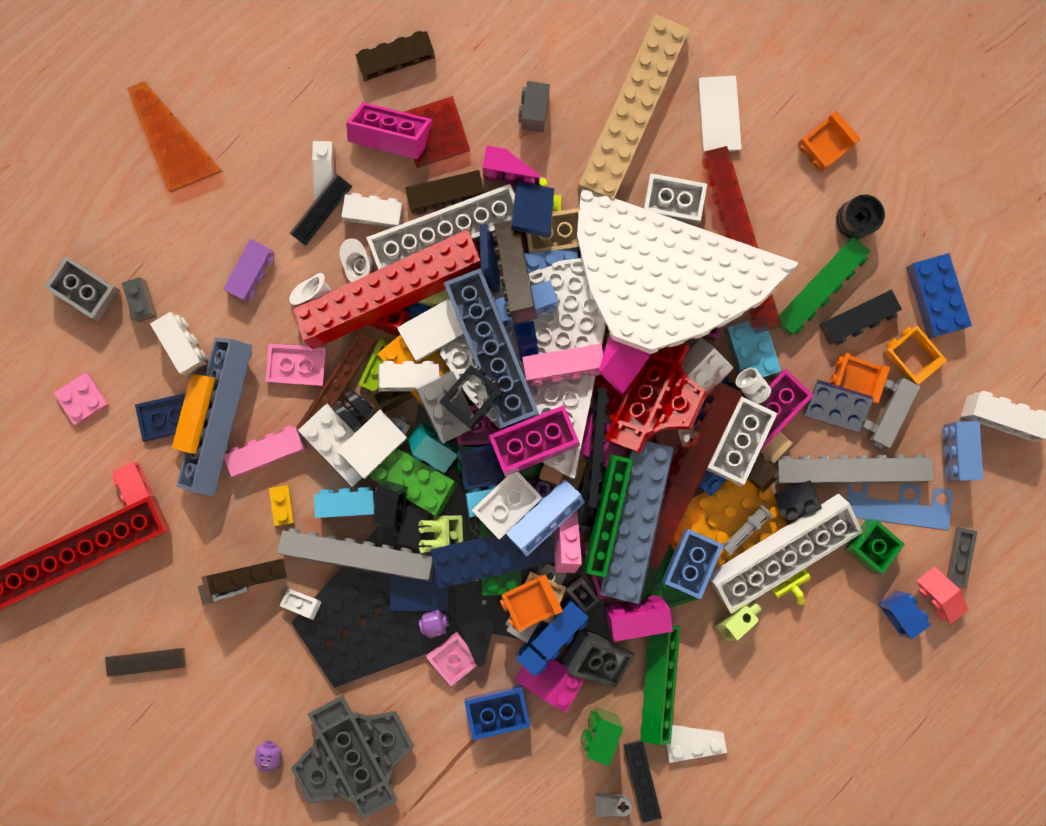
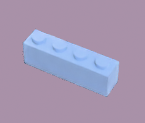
M564 480L562 483L557 484L549 495L543 497L538 505L525 514L524 518L512 526L506 534L511 542L527 557L579 509L585 501L581 494Z

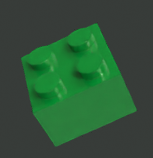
M866 519L861 526L863 533L853 538L844 550L872 574L883 575L905 544L877 519Z

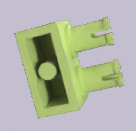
M462 515L433 517V520H420L418 526H426L419 528L420 533L434 532V540H421L419 542V546L426 545V547H419L421 553L431 552L430 549L463 542Z

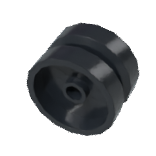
M350 388L344 394V398L350 406L348 407L343 401L337 400L331 407L356 433L364 425L361 420L364 419L367 422L376 413L362 396H359Z

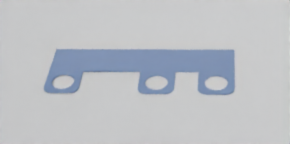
M863 483L864 490L861 493H855L852 490V484H848L846 501L850 503L856 518L877 519L884 522L949 530L953 499L951 490L936 488L933 491L931 507L919 505L920 487L917 485L903 484L900 489L899 502L867 498L868 483ZM907 488H912L916 491V497L913 500H907L904 497V491ZM941 492L946 493L949 497L948 502L944 505L939 504L936 500L937 495Z

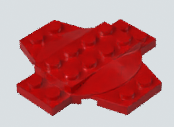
M682 343L670 348L667 346L658 349V352L650 354L649 359L623 394H620L602 375L596 376L592 397L594 398V391L599 387L607 388V393H609V403L605 408L610 411L612 424L606 434L607 442L641 453L647 438L652 439V436L661 430L692 429L708 393L690 378L686 377L682 362L689 350L687 344Z

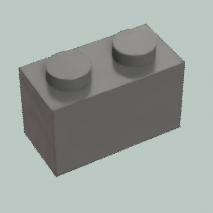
M138 277L122 282L132 319L142 322L157 317L146 280Z

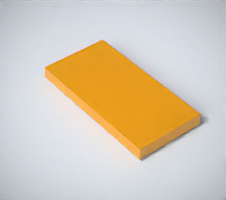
M196 374L190 375L172 444L173 449L192 454L197 453L215 378Z

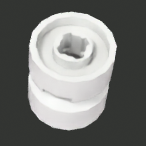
M745 369L736 378L737 387L748 400L759 404L770 396L771 388L757 369Z

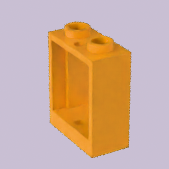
M908 326L900 333L902 336L898 340L894 338L886 344L887 349L883 352L907 380L919 385L947 360L918 326L912 328ZM910 336L914 337L932 359L930 363L915 375L911 373L894 353V350Z

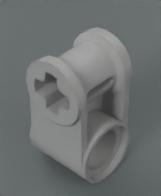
M595 794V816L625 817L632 811L631 799L625 794ZM621 802H625L624 809H622L620 806Z

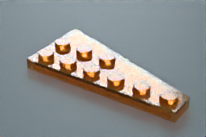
M145 81L127 88L170 193L223 172Z

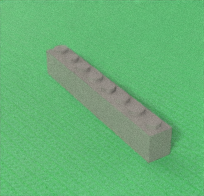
M924 454L914 455V458H907V455H895V458H887V455H876V458L869 459L868 455L856 456L857 459H849L848 455L837 456V459H830V456H818V459H811V456H800L799 459H792V456H782L780 460L775 462V465L779 468V478L775 481V485L802 484L811 480L812 484L928 483L934 481L933 459L926 458Z
M289 528V531L282 530L277 551L282 556L432 582L434 565L431 553L429 552L415 554L412 553L413 550L401 548V551L393 550L394 547L382 544L381 548L375 547V543L363 541V544H358L356 540L345 538L344 541L337 540L338 537L333 535H326V538L319 537V533L310 531L307 534H301V530Z

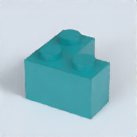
M422 421L408 439L412 456L420 462L424 460L428 463L429 467L436 471L440 470L445 473L458 456L454 446L447 442L441 443L435 430Z

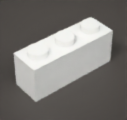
M358 193L345 194L342 218L348 222L393 228L401 225L403 205L399 200L388 198L387 201L380 200L381 198L378 196L366 198Z
M384 361L378 367L379 391H416V387L439 377V364H434L433 361H423L422 364H414L413 361H404L402 364Z

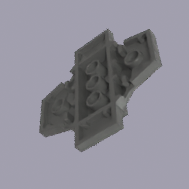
M341 695L308 713L316 730L313 745L291 767L308 803L341 797L348 802L354 803L362 820L395 803L398 799L389 783L393 768L414 747L397 711L366 716L352 711L345 696Z

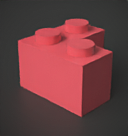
M935 566L916 580L919 585V593L924 598L928 597L931 600V604L936 608V615L942 621L945 619L949 624H952L968 611L961 590Z

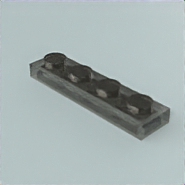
M185 648L105 657L107 677L185 668Z

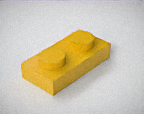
M290 486L269 488L274 526L295 523Z

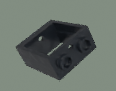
M470 365L439 403L473 431L504 393L501 390L502 385L495 379L490 381L486 378L485 375L487 373L479 366L474 368ZM472 375H475L494 392L475 415L470 418L450 400Z

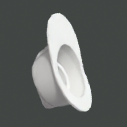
M353 238L345 240L340 247L339 254L348 280L353 282L371 274L374 264L371 257L366 254L362 243Z
M318 273L300 283L292 291L289 298L292 305H299L331 292V288L324 281V274Z

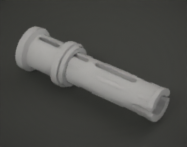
M760 504L759 509L752 516L747 517V522L724 544L722 549L730 556L755 530H760L761 526L769 518L771 519L773 515Z

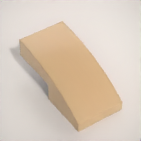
M779 431L760 452L764 455L763 458L767 462L772 461L775 463L793 443Z

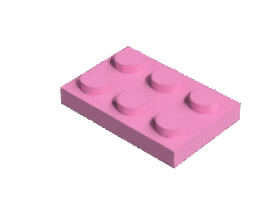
M269 344L265 382L324 386L327 348L318 347L312 350L309 346Z

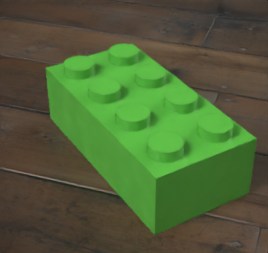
M399 447L370 475L371 479L380 484L390 481L408 487L407 499L436 516L442 515L459 484L455 479L439 470H434L423 461H418Z

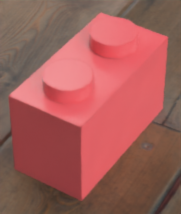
M132 462L112 471L114 475L112 477L116 487L120 488L122 493L120 497L125 505L129 506L148 496H154L139 462Z

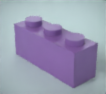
M250 239L223 290L248 303L249 299L251 300L256 293L255 288L258 282L261 283L264 279L266 267L270 266L273 262L274 252Z

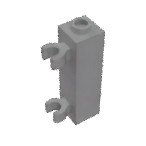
M905 378L898 379L896 384L886 379L883 389L891 391V394L877 423L874 424L869 420H864L861 427L871 432L868 441L873 443L872 446L880 450L891 447L921 386Z

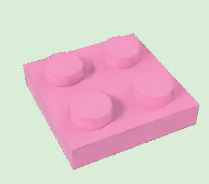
M87 372L54 392L73 425H78L109 405Z
M455 632L426 655L430 663L450 686L477 666L467 643L458 632Z

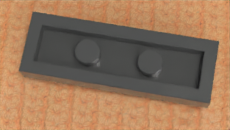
M956 527L947 578L956 586L967 588L977 531Z

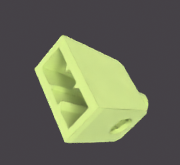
M753 601L749 606L745 605L734 613L728 614L715 627L727 641H737L759 621L755 615L761 611V607Z

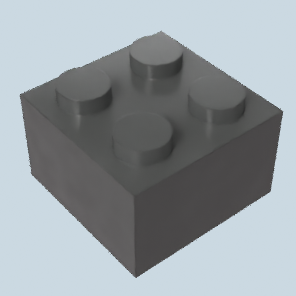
M527 81V86L522 88L521 104L524 106L520 105L518 123H522L521 129L544 132L550 84Z

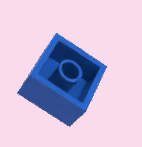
M895 591L878 604L900 636L913 639L931 626L927 621L929 619L928 615L922 609L919 610L916 606V599L910 593Z

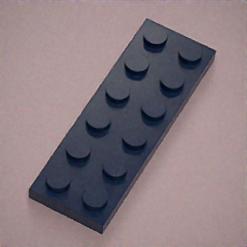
M507 534L500 539L495 535L430 549L439 589L555 562L550 535L527 557L511 542Z

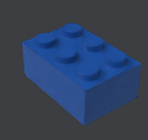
M522 685L467 697L464 700L473 740L531 727Z

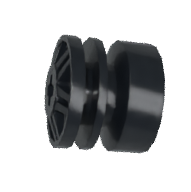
M868 194L859 195L842 204L838 209L836 225L845 237L852 238L854 236L857 239H861L879 230L883 225L885 219L884 207L874 196Z

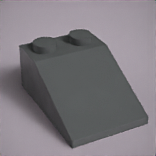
M580 630L562 663L573 676L616 687L635 655L594 633Z

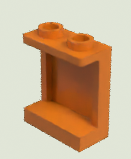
M836 110L807 136H804L798 142L800 151L804 155L809 156L812 165L823 172L861 139Z
M847 352L839 356L835 364L837 367L836 373L832 374L829 383L873 396L872 405L878 404L890 367L885 365L879 366L850 356V353Z
M545 574L502 594L503 599L500 600L504 610H509L512 616L509 618L512 628H517L519 632L554 614L563 612Z

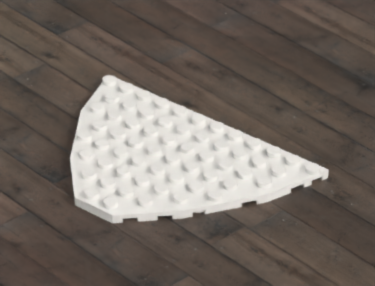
M581 189V210H579L577 242L580 247L581 259L586 279L588 280L591 298L596 303L599 309L598 312L603 322L607 325L614 341L649 354L658 352V349L667 346L670 348L682 344L685 340L691 338H701L709 334L712 329L719 328L743 315V312L750 308H756L797 267L798 262L655 212L645 211L641 207L615 198L613 200L590 190Z
M581 258L558 261L549 267L529 273L531 287L549 280L551 281L559 307L552 313L545 314L544 312L538 314L537 319L521 322L513 327H505L525 380L526 376L522 357L595 344L602 345L606 324L598 312L599 309L596 303L591 298ZM501 284L500 292L493 293L490 290L493 300L504 297L503 290H506V287H502ZM465 336L441 348L440 355L449 369L454 372L457 380L470 365L476 368ZM590 374L582 375V378L579 379L563 378V381L557 383L546 381L539 386L528 384L539 415L560 406H565L578 437L580 447L545 460L543 463L571 479H575L596 378V376H590ZM472 375L462 386L469 399L479 409L489 398L483 382L475 375ZM492 407L486 416L501 430Z

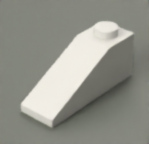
M313 141L314 201L334 177L335 147L332 141Z

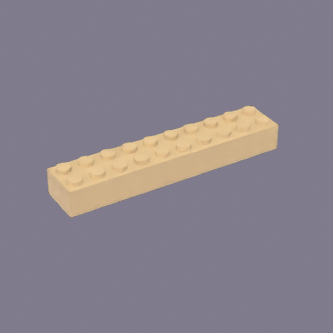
M655 14L579 182L578 190L581 191L584 188L614 200L686 41L689 28Z

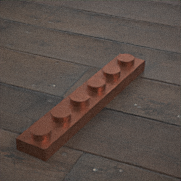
M361 331L357 333L297 428L300 429L327 403L332 406L340 398L374 346L375 340Z

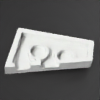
M672 725L671 744H666L669 763L727 753L723 732Z

